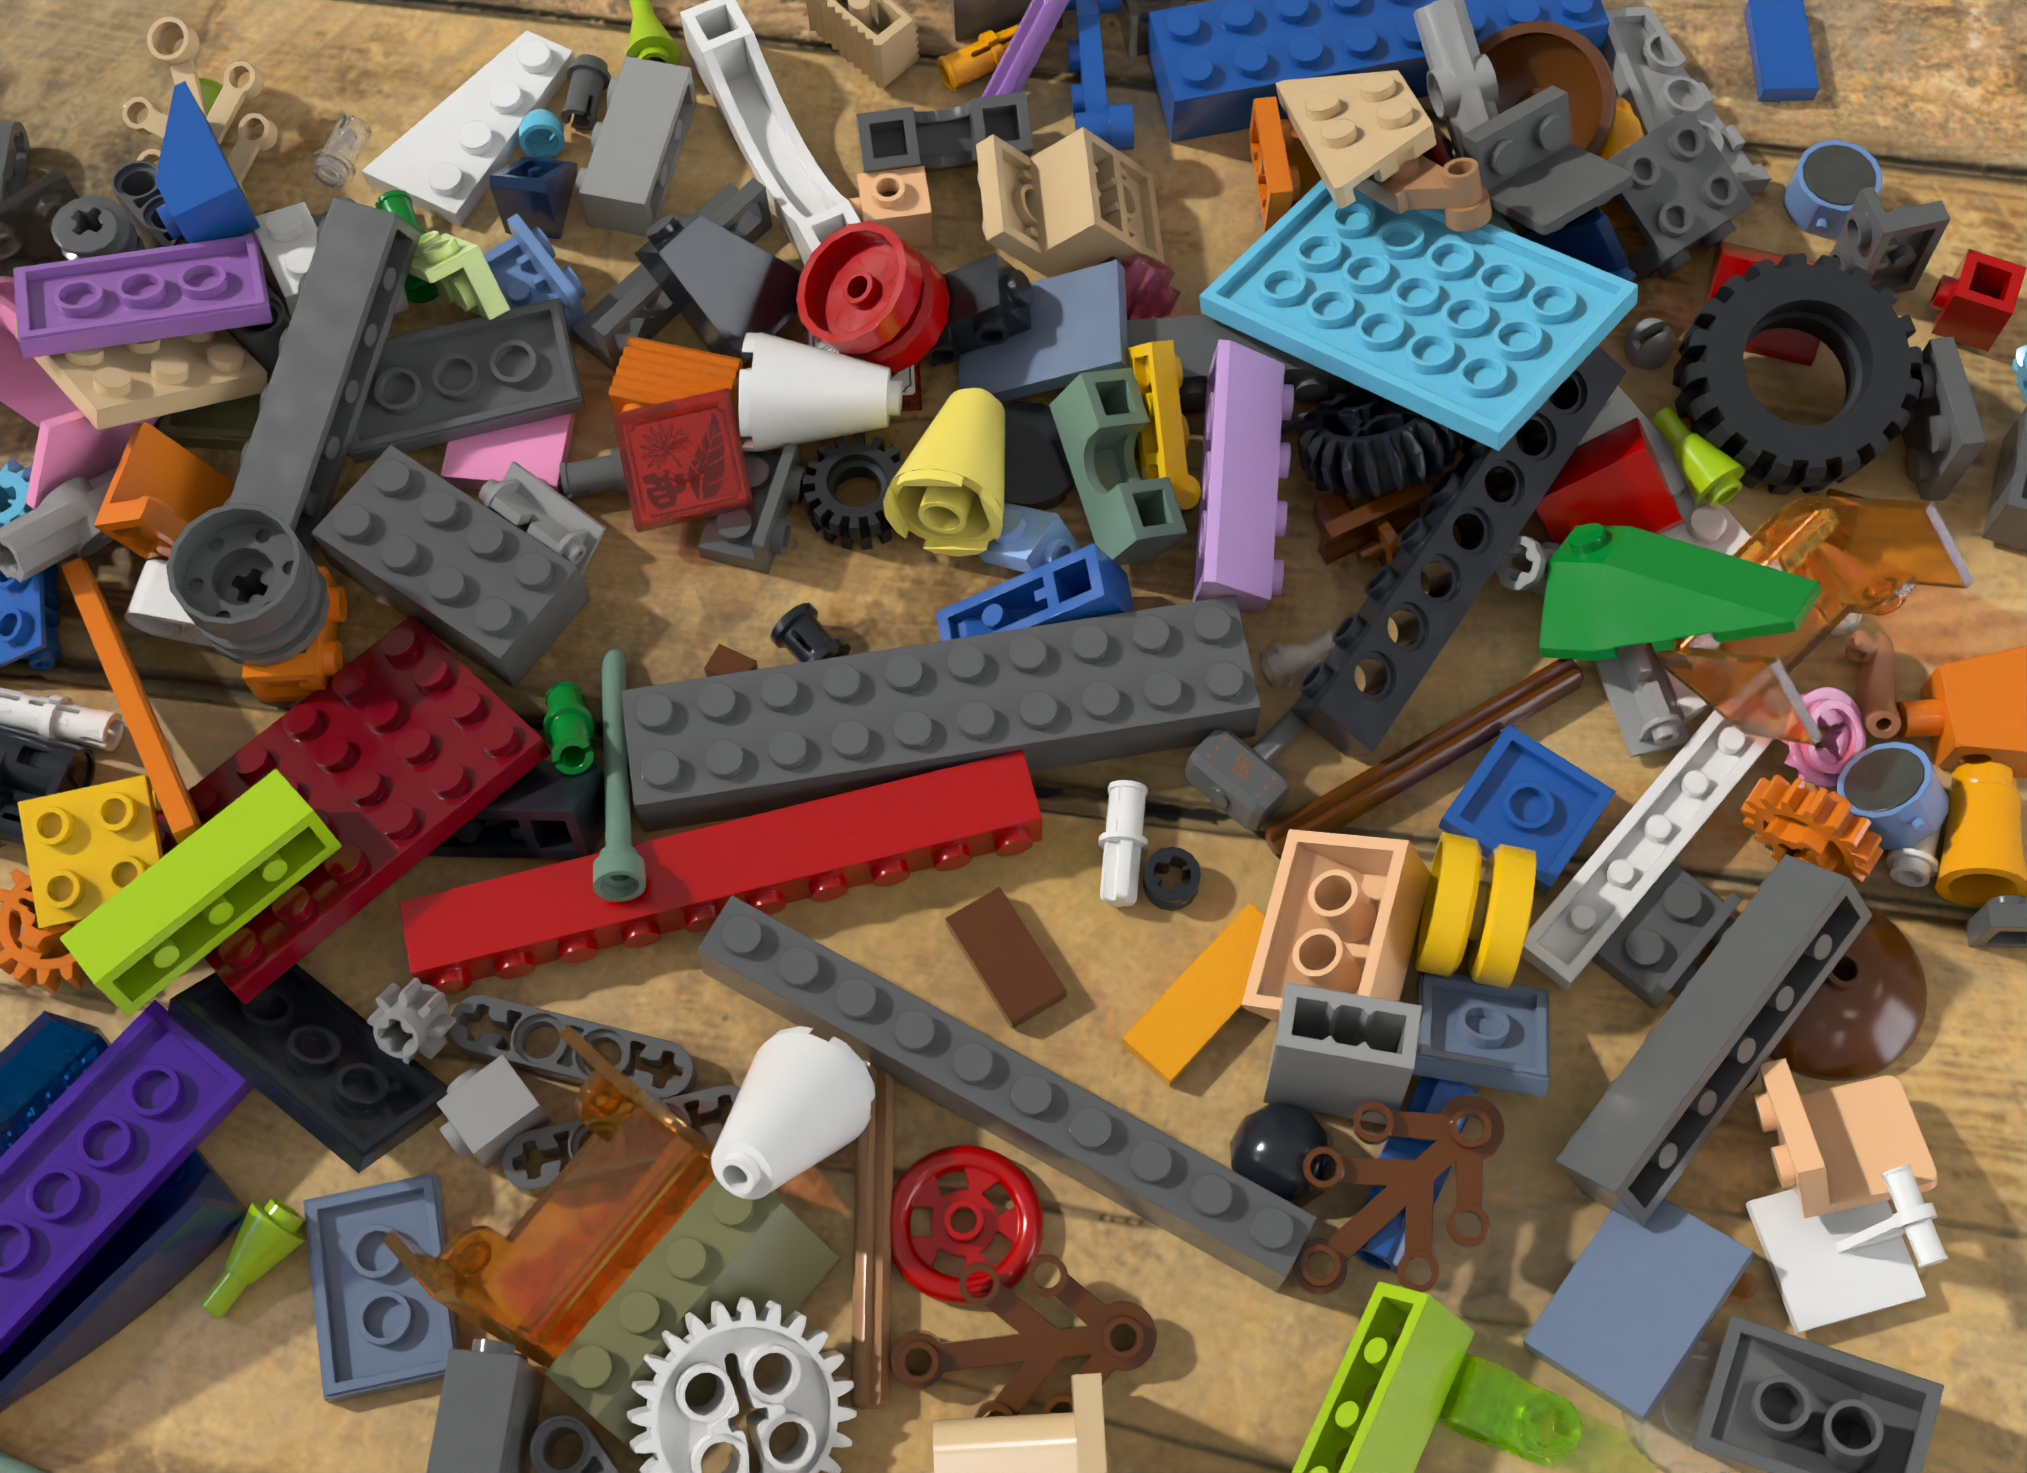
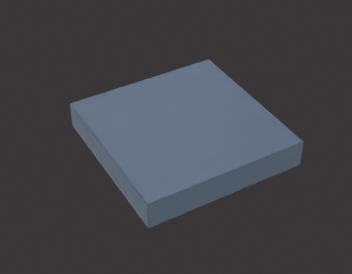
M1419 972L1416 984L1415 1005H1421L1422 1011L1413 1075L1539 1097L1546 1096L1550 1083L1549 990L1511 984L1508 989L1475 983L1470 976L1452 974L1450 977Z

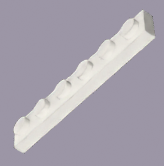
M1742 677L1527 933L1521 956L1566 991L1787 725L1783 713L1789 710Z

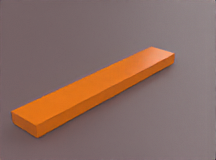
M81 557L62 564L61 568L171 832L179 845L203 825L106 597L86 560L83 561Z

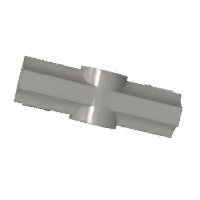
M1437 0L1417 9L1413 13V17L1429 66L1427 88L1430 101L1437 117L1446 122L1457 159L1464 157L1462 135L1499 115L1496 107L1499 99V90L1491 61L1486 54H1480L1465 1Z
M118 466L89 481L80 476L64 482L50 492L38 508L0 527V571L7 578H15L21 583L74 553L81 558L87 557L109 544L113 538L93 525Z

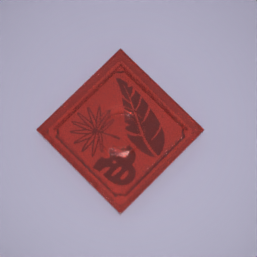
M729 388L612 414L634 526L638 533L755 507L735 407Z

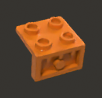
M1276 97L1253 99L1248 138L1265 233L1322 179L1296 131L1291 129L1289 119H1280Z
M138 423L132 430L93 526L146 560L158 559L168 561L173 543L188 523L210 509L223 506L229 498L233 483L229 478L149 423Z

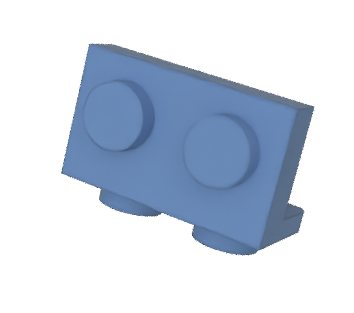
M515 214L507 219L513 237L483 255L510 309L560 298L564 307L568 329L571 332L570 328L585 316L580 299L586 296L585 290L569 266L560 269L552 259L556 255L543 231L538 226L530 230L521 217Z

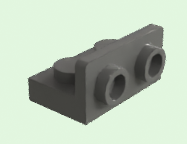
M1873 187L1861 189L1850 213L1846 216L1845 224L1829 256L1841 260L1839 269L1851 273L1856 266H1859L1873 274L1868 284L1879 293L1885 287H1888L1894 294L1914 290L1951 218L1942 200L1917 206L1905 204L1890 212H1885Z
M789 443L785 444L781 456L761 451H744L743 447L737 446L748 500L743 504L710 511L698 545L701 558L769 574L775 554L783 555L789 543L791 520L787 518L792 503H801L804 498L803 475H807V469L802 467L798 445Z
M1672 862L1600 948L1592 961L1654 1009L1668 992L1675 998H1678L1686 982L1700 968L1693 961L1705 946L1712 951L1715 949L1723 933L1736 921L1730 915L1742 902L1743 898L1733 891L1723 901Z

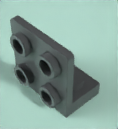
M1554 85L1462 135L1464 157L1475 159L1478 162L1481 185L1489 192L1491 208L1541 235H1547L1560 230L1570 221L1597 206L1607 203L1614 196L1633 186L1632 172L1572 143L1568 92Z

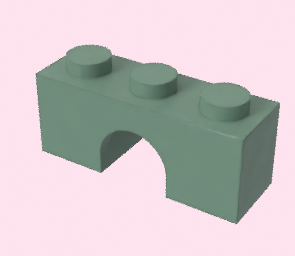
M1132 367L1080 373L1049 406L1095 544L1119 566L1152 561L1187 533V529L1169 477L1142 480L1137 471L1134 459L1135 441L1138 433L1150 420Z

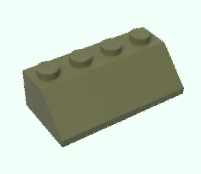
M715 1177L544 1374L597 1422L633 1451L630 1447V1441L646 1432L647 1428L632 1423L627 1418V1411L647 1406L648 1399L638 1394L631 1386L633 1381H653L656 1372L648 1366L643 1358L645 1354L666 1358L670 1350L662 1337V1333L665 1330L674 1333L680 1339L689 1335L685 1321V1314L691 1312L700 1319L704 1325L711 1323V1304L714 1301L723 1304L730 1317H735L740 1297H747L753 1302L756 1317L760 1316L769 1300L780 1304V1324L782 1325L790 1314L801 1308L841 1259L771 1192L759 1199H743L727 1191ZM729 1353L726 1355L724 1362L727 1375L734 1387L738 1382L736 1372L737 1360L734 1353ZM700 1373L691 1379L685 1390L687 1405L692 1407L703 1406L714 1397L717 1389L715 1375L712 1373ZM635 1453L645 1462L653 1456V1453Z

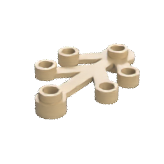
M173 16L162 17L150 27L147 34V45L150 52L170 66L175 85L186 81L220 145L244 99H253L261 93L264 86L262 73L243 60L231 63L224 72V85L211 110L207 113L194 60L199 54L200 45L197 33L185 22ZM184 38L182 46L174 53L175 43ZM249 72V82L244 87L238 88L240 76ZM137 96L129 99L122 110L124 123L142 135L154 134L164 139L168 116L163 114L156 104L144 97ZM147 108L148 116L146 120L142 123H137L138 113L142 109ZM249 113L240 120L238 125L239 139L227 158L245 197L246 193L241 183L258 151L269 150L274 146L278 138L276 125L260 113ZM263 124L264 132L262 136L257 140H252L253 129L257 125ZM154 148L147 149L138 156L137 161L144 160L154 163L160 159L161 151Z

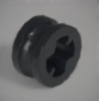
M1167 847L1159 849L1150 856L1145 864L1143 888L1146 897L1160 909L1170 911L1183 909L1192 903L1198 893L1201 876L1199 863L1191 853L1182 848ZM1171 867L1181 869V880H1189V883L1187 885L1177 883L1172 891L1161 888L1162 877L1154 878L1156 873L1167 874Z

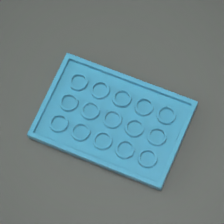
M1321 179L1199 295L1202 314L1500 451L1637 304L1638 285L1489 223L1473 231H1453L1445 225L1443 209L1408 210L1399 215L1353 188L1355 201L1347 207L1338 209Z

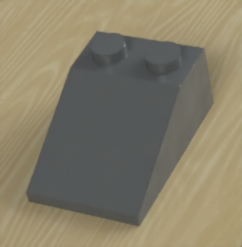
M1731 1315L1692 1449L1742 1473H1922L1944 1385Z

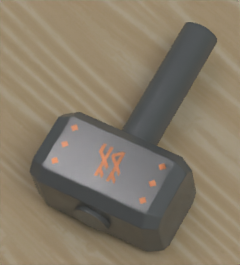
M1293 706L1251 748L1229 730L1217 728L1189 756L1185 769L1188 782L1245 829L1258 830L1281 807L1290 788L1287 777L1270 763L1308 726L1291 711Z

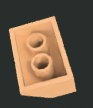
M1289 829L1241 1005L1250 1012L1277 1022L1285 982L1399 1002L1431 875L1410 841Z

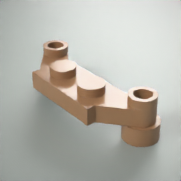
M1420 155L1416 159L1405 162L1399 171L1383 182L1376 180L1373 174L1354 187L1399 215L1408 210L1443 209L1445 225L1453 231H1473L1486 225L1492 218L1489 192L1481 185L1478 162L1472 158H1457L1449 161L1442 167Z

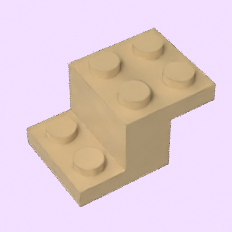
M1086 128L1078 129L1031 158L994 134L976 144L979 169L977 180L981 188L984 217L982 228L986 236V242L995 248L1002 250L1047 278L1095 266L1112 256L1146 277H1150L1166 268L1153 173Z

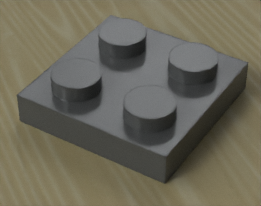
M1954 336L1930 339L1923 349V366L1912 375L1913 379H1918L1922 383L1919 398L1915 404L1907 409L1911 418L1901 432L1906 447V472L1912 482H1916L1922 503L1946 500L1987 442Z

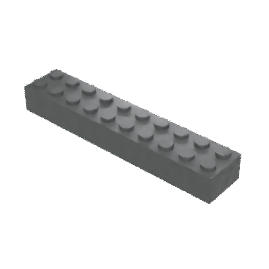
M1236 595L621 690L634 807L645 833L748 817L1023 750L1029 772L1198 746L1217 728L1229 730L1239 739L1255 737L1261 709Z

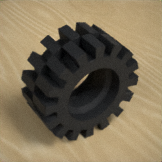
M855 433L854 444L846 445L844 436L834 438L835 450L833 451L824 443L817 449L819 461L810 457L806 465L807 475H803L804 495L812 526L817 532L822 529L824 539L831 544L839 536L842 548L852 550L854 539H861L862 550L873 548L871 538L875 536L879 537L882 545L891 541L890 529L893 527L885 517L883 500L890 482L905 462V459L900 461V451L893 444L885 451L884 439L875 435L871 445H866L864 433ZM855 477L873 479L881 487L877 500L860 507H852L840 503L835 493L837 487L842 482Z

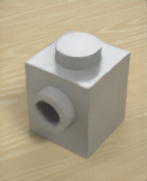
M503 1054L482 1070L473 1068L458 1076L448 1086L447 1095L436 1102L449 1120L439 1130L461 1160H464L473 1153L486 1169L502 1158L507 1144L515 1136L526 1131L543 1128L551 1122L548 1115Z

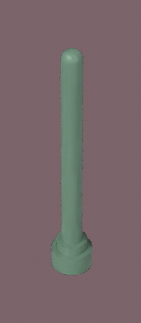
M612 648L605 651L601 658L605 847L593 862V890L602 899L623 902L635 899L645 891L646 874L644 859L631 846L629 758L621 690H627L626 658L622 651Z

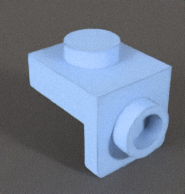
M1004 503V525L1001 535L997 541L996 539L990 541L987 550L978 555L984 563L1028 572L1081 548L1057 513Z

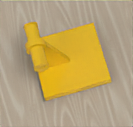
M148 775L135 776L18 802L39 929L82 921L163 857L156 815L163 810L154 789L153 791L151 789Z

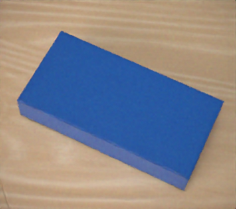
M1749 0L1744 11L1758 101L1814 100L1819 85L1804 1Z

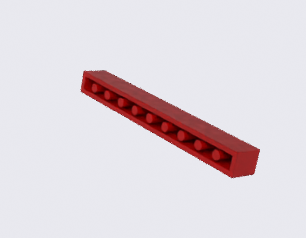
M1023 750L633 844L631 846L638 851V855L645 861L646 888L639 897L629 901H608L600 898L594 892L593 862L599 856V853L398 902L410 972L414 978L420 979L421 984L430 985L445 995L464 991L472 985L471 981L495 975L501 979L519 978L532 973L535 970V965L560 960L563 963H579L594 958L600 949L620 944L628 948H639L659 941L661 934L685 928L689 932L709 931L731 895L770 916L785 909L786 903L807 898H811L816 902L830 901L845 895L848 892V888L871 882L875 886H891L905 881L912 872L935 867L937 871H952L966 866L973 857L996 852L999 856L1020 854L1030 849L1033 842L1042 841V816Z

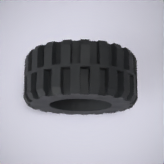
M1804 253L1785 254L1775 266L1773 261L1767 258L1752 264L1743 276L1735 274L1726 281L1716 294L1709 299L1684 335L1678 349L1681 358L1674 366L1673 385L1681 387V393L1674 401L1677 415L1682 419L1689 417L1692 423V427L1689 430L1692 433H1697L1745 467V473L1740 479L1743 486L1753 489L1759 482L1768 483L1769 493L1788 495L1796 487H1801V490L1806 494L1823 490L1834 481L1841 483L1857 473L1888 448L1890 441L1903 431L1911 416L1907 409L1918 401L1922 385L1918 379L1912 378V375L1923 366L1922 351L1918 346L1909 347L1907 340L1916 332L1910 315H1904L1899 318L1893 310L1892 306L1899 300L1888 287H1885L1879 293L1870 286L1868 281L1873 274L1861 267L1856 266L1851 273H1847L1839 269L1841 263L1839 258L1821 255L1814 265L1807 264V256ZM1774 328H1790L1813 335L1826 344L1837 357L1845 377L1846 395L1844 405L1839 413L1825 423L1806 425L1781 419L1764 408L1751 392L1746 381L1743 366L1744 350L1756 334Z

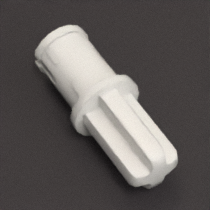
M1117 780L1111 782L1108 786L1109 799L1106 832L1099 836L1098 846L1104 850L1100 899L1112 907L1132 906L1137 901L1141 853L1145 852L1148 848V840L1142 836L1145 799L1148 794V788L1140 782Z

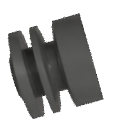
M233 503L210 509L188 523L173 543L166 566L170 591L214 649L237 664L260 667L288 661L308 648L324 627L330 605L326 580L282 516L262 505Z

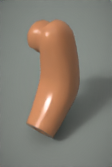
M1857 630L1850 636L1845 650L1846 656L1850 661L1861 663L1853 701L1858 706L1862 714V722L1870 734L1880 739H1888L1895 736L1901 727L1896 702V662L1893 643L1890 637L1882 631H1876L1872 635L1868 631Z

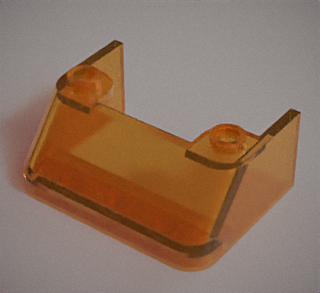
M1806 496L1780 508L1732 555L1819 581L1822 593L1797 631L1721 643L1715 641L1711 633L1690 636L1676 640V648L1673 650L1654 653L1664 669L1741 733L1815 746L1823 736L1788 675L1849 613L1873 614L1876 616L1886 615L1900 608L1904 604L1906 596L1917 585L1967 589L1974 580L1933 501Z
M566 1025L558 1035L595 1068V1071L580 1088L575 1101V1111L578 1119L594 1133L510 1233L505 1237L489 1226L478 1225L469 1227L453 1237L436 1258L393 1230L382 1240L434 1300L502 1342L515 1345V1350L546 1368L552 1365L715 1178L711 1165V1156L715 1145L629 1072L569 1025Z

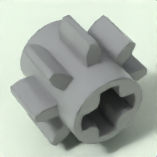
M414 978L403 990L394 983L390 984L375 999L379 1008L367 1019V1023L374 1027L373 1033L378 1047L392 1057L402 1058L406 1064H409L420 1051L424 1056L432 1059L447 1043L444 1034L456 1023V1018L449 1015V1006L445 994L430 985L421 984L419 978Z

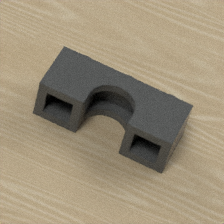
M1026 92L969 99V102L965 105L937 111H914L913 107L856 114V127L863 173L923 165L925 173L978 166L976 144L993 134L1028 157L1031 156L1034 150Z

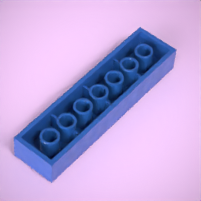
M1214 0L1149 12L1146 55L1171 143L1250 129L1253 99L1276 97L1280 119H1288L1279 102L1275 84L1282 80L1399 70L1416 98L1428 97L1427 72L1429 71V66L1413 13L1417 9L1437 0ZM1464 0L1478 46L1488 37L1506 27L1529 21H1547L1561 24L1577 31L1589 39L1601 52L1610 25L1601 0Z

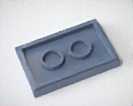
M1114 260L1030 283L1033 290V301L1030 304L1031 329L1011 336L1001 344L988 345L960 354L959 390L981 388L990 392L1003 403L1067 387L1080 373L1129 368L1125 269L1119 261Z
M436 1173L303 1200L324 1400L328 1403H334L444 1379L449 1348L462 1349L441 1178Z
M1664 1198L1643 1227L1612 1210L1523 1339L1524 1349L1644 1425L1753 1260V1250Z

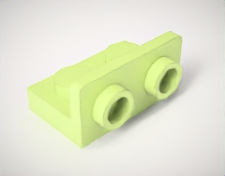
M431 231L421 235L408 272L409 274L429 283L435 282L437 289L448 304L455 302L464 311H470L488 320H492L510 310L478 245L446 233L440 235L438 231Z

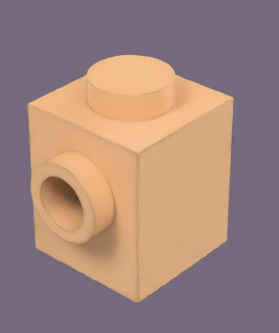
M924 165L857 174L859 197L848 198L860 222L872 221L889 227L903 238L911 248L934 245L932 210Z

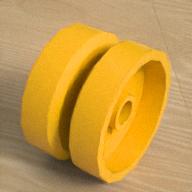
M1442 832L1433 858L1431 875L1422 908L1415 955V969L1421 972L1450 977L1458 969L1467 941L1470 940L1468 970L1472 980L1475 983L1508 989L1514 979L1529 930L1536 876V851L1499 844L1492 851L1483 878L1480 880L1482 850L1478 840Z

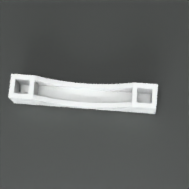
M709 0L680 12L688 55L757 181L766 187L768 201L805 266L812 252L828 235L848 224L860 223V220L849 200L842 196L829 182L805 145L779 94L755 34L736 0Z

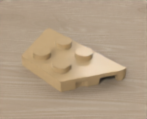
M1399 70L1291 79L1275 83L1279 102L1338 209L1347 207L1355 201L1353 188L1374 174L1376 180L1383 182L1399 171L1405 162L1416 159L1436 145L1433 123Z

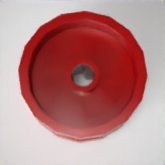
M867 221L848 224L828 235L812 252L799 278L796 302L800 321L816 339L829 348L838 351L839 354L890 367L891 374H894L918 363L937 343L947 323L950 294L945 276L929 259L919 251L912 249L903 238L889 227Z

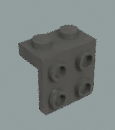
M1691 112L1680 113L1607 160L1633 174V186L1616 196L1649 243L1628 261V267L1636 273L1635 278L1638 282L1657 270L1663 278L1669 276L1693 259L1688 250L1702 242L1706 250H1709L1737 230L1731 221L1755 203L1697 117Z

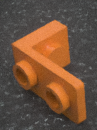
M317 566V568L326 580L330 605L325 625L311 645L306 648V653H299L288 661L264 667L243 665L242 679L260 703L302 701L312 692L326 689L327 681L344 668L343 649L340 641H337L338 622H345L347 618V595L344 587L336 584L326 566Z

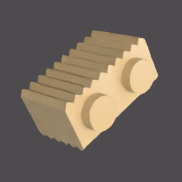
M806 0L810 31H817V37H824L825 43H831L832 49L839 50L840 56H846L847 62H854V68H861L862 75H869V81H876L877 88H885L914 65L920 57L917 53L920 49L917 47L919 41L916 39L919 35L916 33L918 29L915 25L917 19L896 1Z

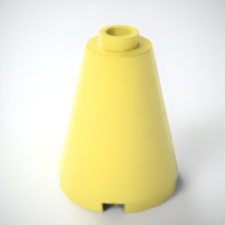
M981 388L960 389L949 396L887 488L883 500L885 517L899 535L906 539L908 531L925 539L923 549L936 554L955 557L978 555L987 550L990 541L993 539L998 540L1004 525L1005 409L1001 402L990 392Z

